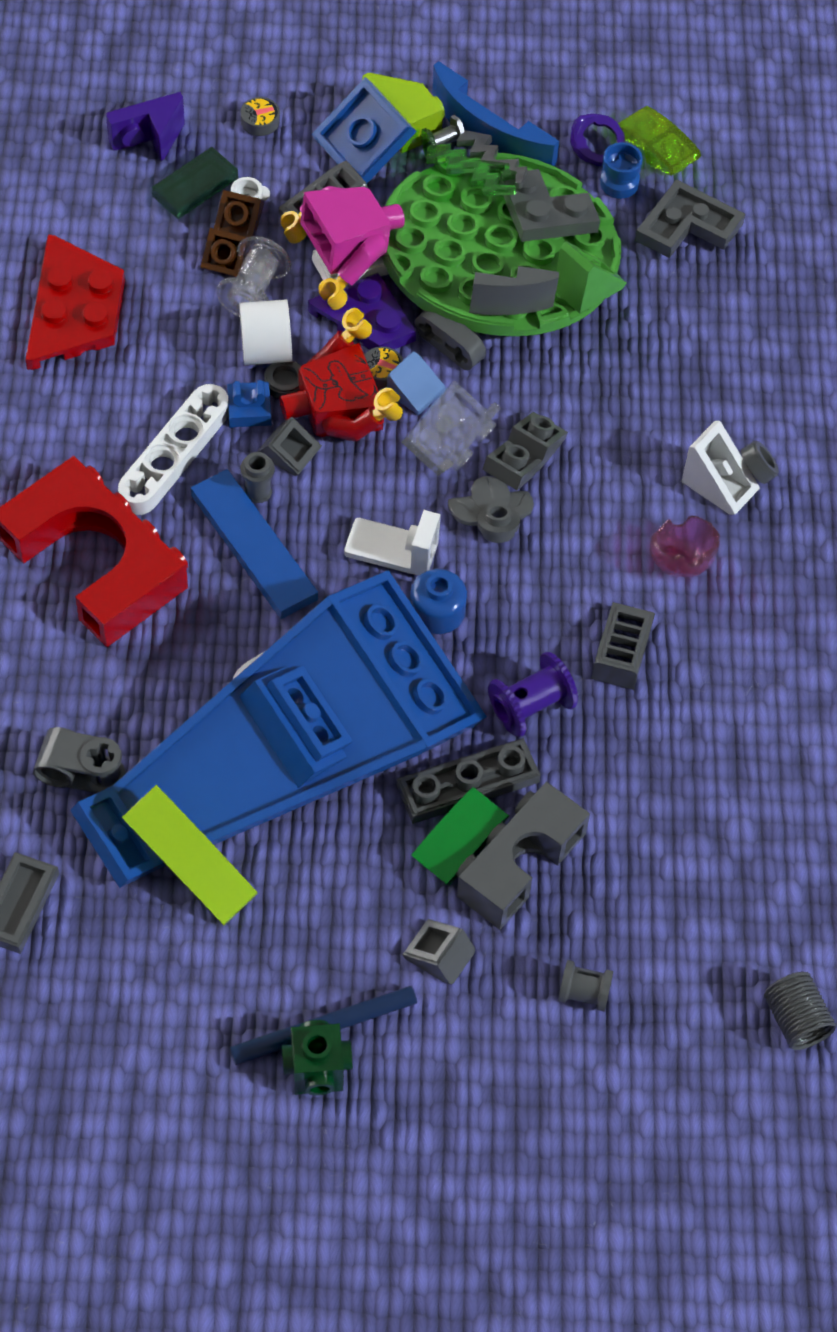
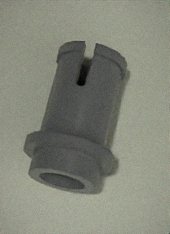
M253 452L242 461L240 465L241 475L245 479V493H247L246 495L253 503H263L272 495L271 478L274 475L275 467L272 459L266 454Z

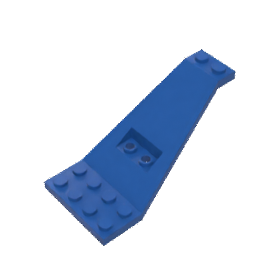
M387 570L327 596L113 786L77 802L70 811L113 879L121 888L166 866L122 819V816L155 785L215 845L412 759L477 726L487 716L390 571Z

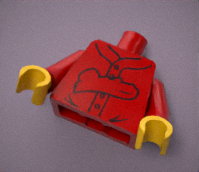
M351 308L343 315L342 325L346 330L344 332L339 330L321 350L298 369L300 391L279 396L284 419L308 415L314 434L319 437L330 436L353 442L359 441L370 432L383 430L385 417L389 421H397L403 414V409L396 403L400 400V396L392 388H384L378 391L360 343L354 344L353 342L355 337L357 339H366L372 333V325L367 320H363L364 313L358 308Z

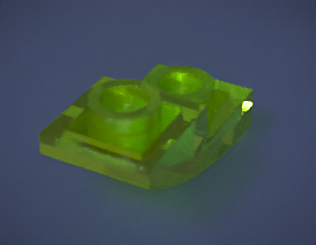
M647 105L618 123L625 134V140L644 150L646 163L670 176L683 171L686 166L701 158L700 150L675 124Z

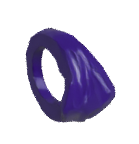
M593 113L580 115L575 119L571 127L570 143L573 151L580 159L596 166H603L604 155L592 152L587 146L586 139L583 136L585 130L592 124L598 127L605 126L615 134L617 143H626L625 134L619 124L609 116Z

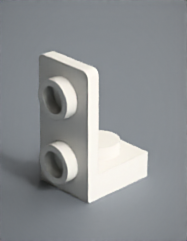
M424 510L419 525H411L409 530L363 518H356L344 549V555L348 558L419 576L425 571L430 570L439 543L441 514Z

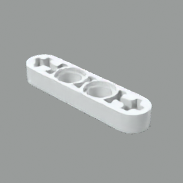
M214 384L198 387L121 478L118 484V493L123 495L128 501L135 515L149 513L157 506L229 416V398L227 392L222 387ZM215 402L217 403L218 407L213 406L211 404ZM203 404L209 406L204 413ZM183 428H191L198 433L194 439L189 441H182L175 437L176 432ZM159 457H167L174 461L173 466L166 470L154 469L151 463ZM145 486L146 495L139 494L138 492ZM130 491L138 494L135 497H131Z

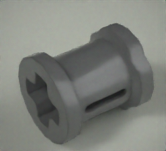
M567 960L558 1002L565 1003L570 999L595 1005L597 1010L605 1012L614 971L605 970L604 973L576 967L574 961Z

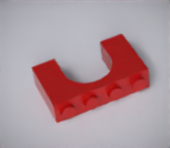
M75 456L66 460L0 507V541L23 564L61 537L78 531H96L106 534L123 547L125 551L119 563L111 571L75 596L79 620L106 647H109L188 588V563L183 554L176 547L172 546L169 548L160 539L157 530L148 520L144 519L141 521L132 512L128 501L123 495L118 492L113 494L104 485L103 479L97 470L90 465L85 467Z

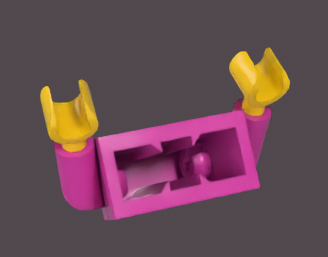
M326 186L322 190L304 192L303 205L300 206L301 212L297 214L295 211H288L280 219L284 235L290 243H299L308 235L330 274H339L337 279H324L318 288L320 296L323 300H327L332 310H339L346 304L347 294L344 288L348 284L353 286L363 273L387 252L390 230L402 228L405 224L404 213L399 204L381 207L371 190L366 187L339 188Z

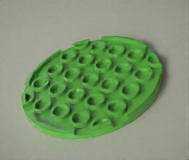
M460 154L437 160L434 166L421 172L415 171L394 189L388 198L385 206L399 204L405 218L404 227L390 230L388 249L382 256L390 277L397 287L424 311H431L447 319L464 324L473 332L497 336H529L552 332L583 319L603 302L601 301L579 314L556 293L553 307L545 310L516 315L469 313L475 272L516 278L518 266L556 271L560 248L567 241L600 258L618 274L621 259V240L613 225L614 218L602 200L598 197L594 198L590 193L589 195L600 219L597 233L524 242L520 240L499 187L501 173H510V170L481 166V158H467L466 154ZM497 154L496 160L519 159V167L527 166V170L539 169L550 197L588 193L582 188L583 183L553 165L515 154Z

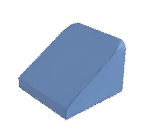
M414 351L397 365L387 377V388H392L400 396L399 402L417 415L421 414L445 391V385L422 357Z

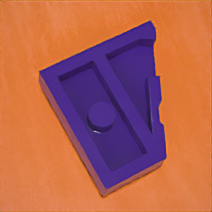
M379 273L358 280L353 286L348 284L344 288L347 294V302L339 310H332L327 300H323L321 296L308 300V311L316 318L323 315L337 324V331L344 332L346 330L342 325V318L347 310L358 308L364 313L363 320H367L372 325V333L366 339L357 340L369 350L375 347L397 349L416 341L415 328Z

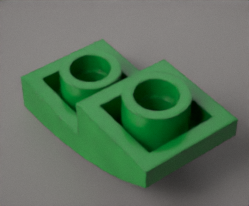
M472 787L434 827L411 856L450 886L457 877V871L465 859L471 854L475 855L478 850L481 852L486 846V840L492 830L499 823H505L510 816L476 788Z

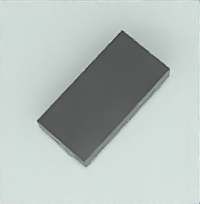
M17 852L14 853L0 881V947L21 954L59 876L57 866Z

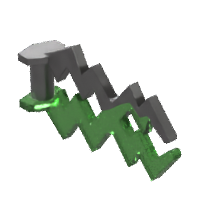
M455 115L450 117V126L435 133H432L427 128L422 129L421 143L427 164L448 163L446 167L447 175L474 173L470 181L471 187L484 186L483 196L516 194V188L521 189L528 173L527 166L519 167V159L496 160L498 145H490L492 142L491 135L464 130L460 118ZM451 142L459 148L462 146H472L470 158L481 159L465 160L467 155L466 149L451 150ZM491 172H503L502 181L516 179V186L497 185L500 179L499 173Z

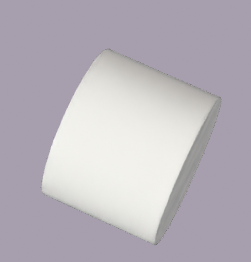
M288 300L239 303L244 366L292 362Z

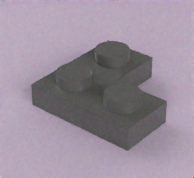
M539 169L528 170L521 189L516 188V177L510 176V173H501L499 187L521 242L598 232L600 219L589 193L550 197Z
M676 179L636 230L635 241L668 258L672 256L688 233L724 250L744 224L745 213Z

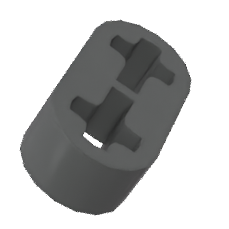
M424 311L416 318L415 327L419 335L462 369L468 371L485 358L486 348L482 340L464 324L447 319L431 311Z

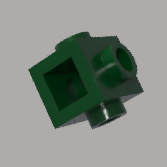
M311 1020L302 1023L300 1027H291V1045H282L284 1075L293 1074L295 1095H324L343 1091L344 1070H353L351 1041H341L340 1023L329 1024L324 1020Z

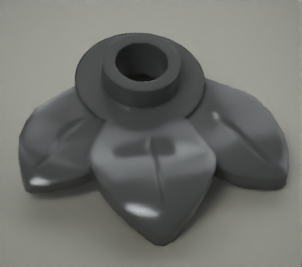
M483 476L474 481L471 487V496L448 499V509L459 523L477 526L482 536L494 543H504L511 540L520 527V520L530 515L534 507L533 498L528 491H514L510 493L504 482L490 476Z

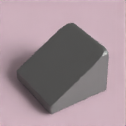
M290 417L274 430L257 452L266 454L272 459L274 465L297 476L322 445L293 417Z
M427 919L402 955L406 960L437 979L452 985L474 955L475 947L463 929Z

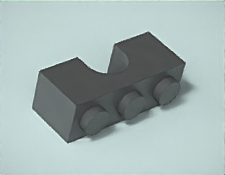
M547 781L536 793L529 791L523 796L516 806V815L507 825L503 822L499 823L488 836L486 848L478 856L474 854L468 856L456 874L459 878L457 898L499 930L502 929L530 896L533 877L519 868L514 860L526 853H538L547 857L558 866L587 832L590 813Z

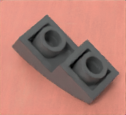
M518 266L516 278L475 272L469 313L516 315L551 308L554 304L559 272Z
M532 412L512 427L508 441L486 457L482 470L518 490L551 458L566 439L568 432L555 425L550 418Z

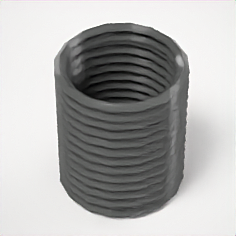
M801 971L789 974L777 980L766 989L764 998L770 1010H772V1014H774V1018L790 1049L801 1050L811 1047L825 1040L835 1031L837 1025L834 1023L833 1017L830 1016L831 1013L826 1007V1003H824V999H822V995H820V991H818L810 973Z

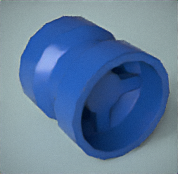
M619 142L610 145L604 152L600 186L604 193L612 198H628L638 190L643 156L636 146L630 143Z

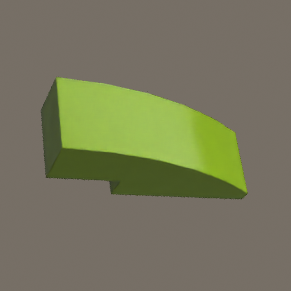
M157 785L122 816L126 824L224 926L258 894L238 870Z

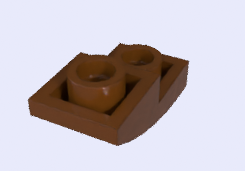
M223 190L214 228L209 229L201 268L241 277L256 235L264 200Z

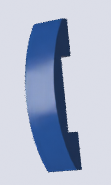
M439 61L433 65L432 94L441 100L445 109V117L449 122L450 117L455 115L460 118L464 130L491 135L492 142L490 145H498V153L525 156L556 167L559 147L557 139L530 121L525 123L520 129H517L467 96V79Z

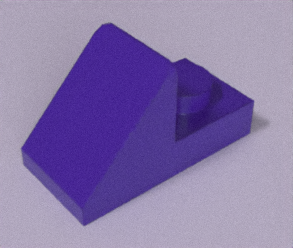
M181 92L107 112L108 140L113 151L136 146L151 140L160 161H163L185 125L184 103Z

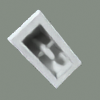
M714 421L689 447L682 483L729 515H735L760 489L721 421Z

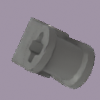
M54 727L46 732L33 774L39 781L53 787H67L98 793L113 786L126 774V771L121 763L122 753L120 747L114 740L107 737L76 733L66 728ZM105 749L108 750L109 756H106ZM98 776H100L102 784L99 783Z

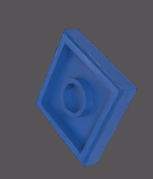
M365 77L311 135L337 164L346 160L367 184L417 131L379 89Z

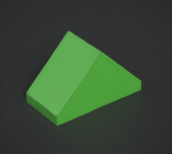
M567 241L560 248L556 271L559 272L556 293L579 314L622 290L627 284L600 258Z

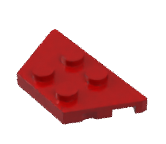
M55 235L47 236L25 359L27 370L41 368L40 361L63 355L64 359L67 360L80 356L88 350L97 351L115 345L125 283L123 269Z

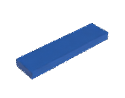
M228 469L190 487L192 498L280 619L318 600L316 588Z

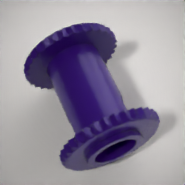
M551 652L541 654L539 657L540 670L521 681L507 687L500 680L494 679L488 685L489 700L496 716L506 730L516 737L525 735L527 729L525 719L558 701L562 706L570 710L576 707L578 703V691L569 670L561 659Z

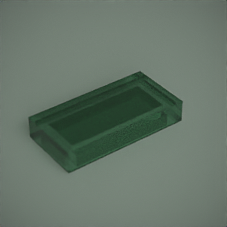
M210 147L152 186V197L179 219L237 180L238 169L213 147Z

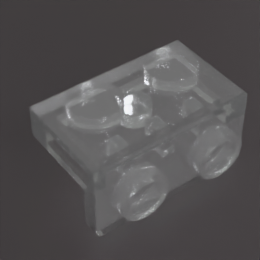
M454 380L401 443L437 476H440L450 467L457 471L472 456L473 451L468 447L476 439L478 442H481L494 429L496 423L492 418L501 407L494 402L485 409Z

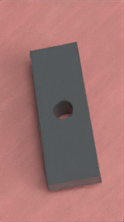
M524 738L397 778L396 787L412 824L448 813L472 787L476 788L488 799L540 783L541 775ZM469 776V777H472V778H474V779L468 780V779H465V778H463V777Z

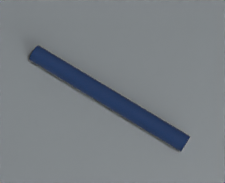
M408 986L307 1021L324 1020L329 1024L340 1023L341 1030L417 1004V998L412 986ZM302 1023L229 1047L235 1066L282 1050V1045H291V1027H300Z

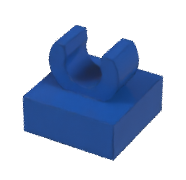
M257 380L252 383H240V381H235L232 384H227L230 428L272 425L269 382Z

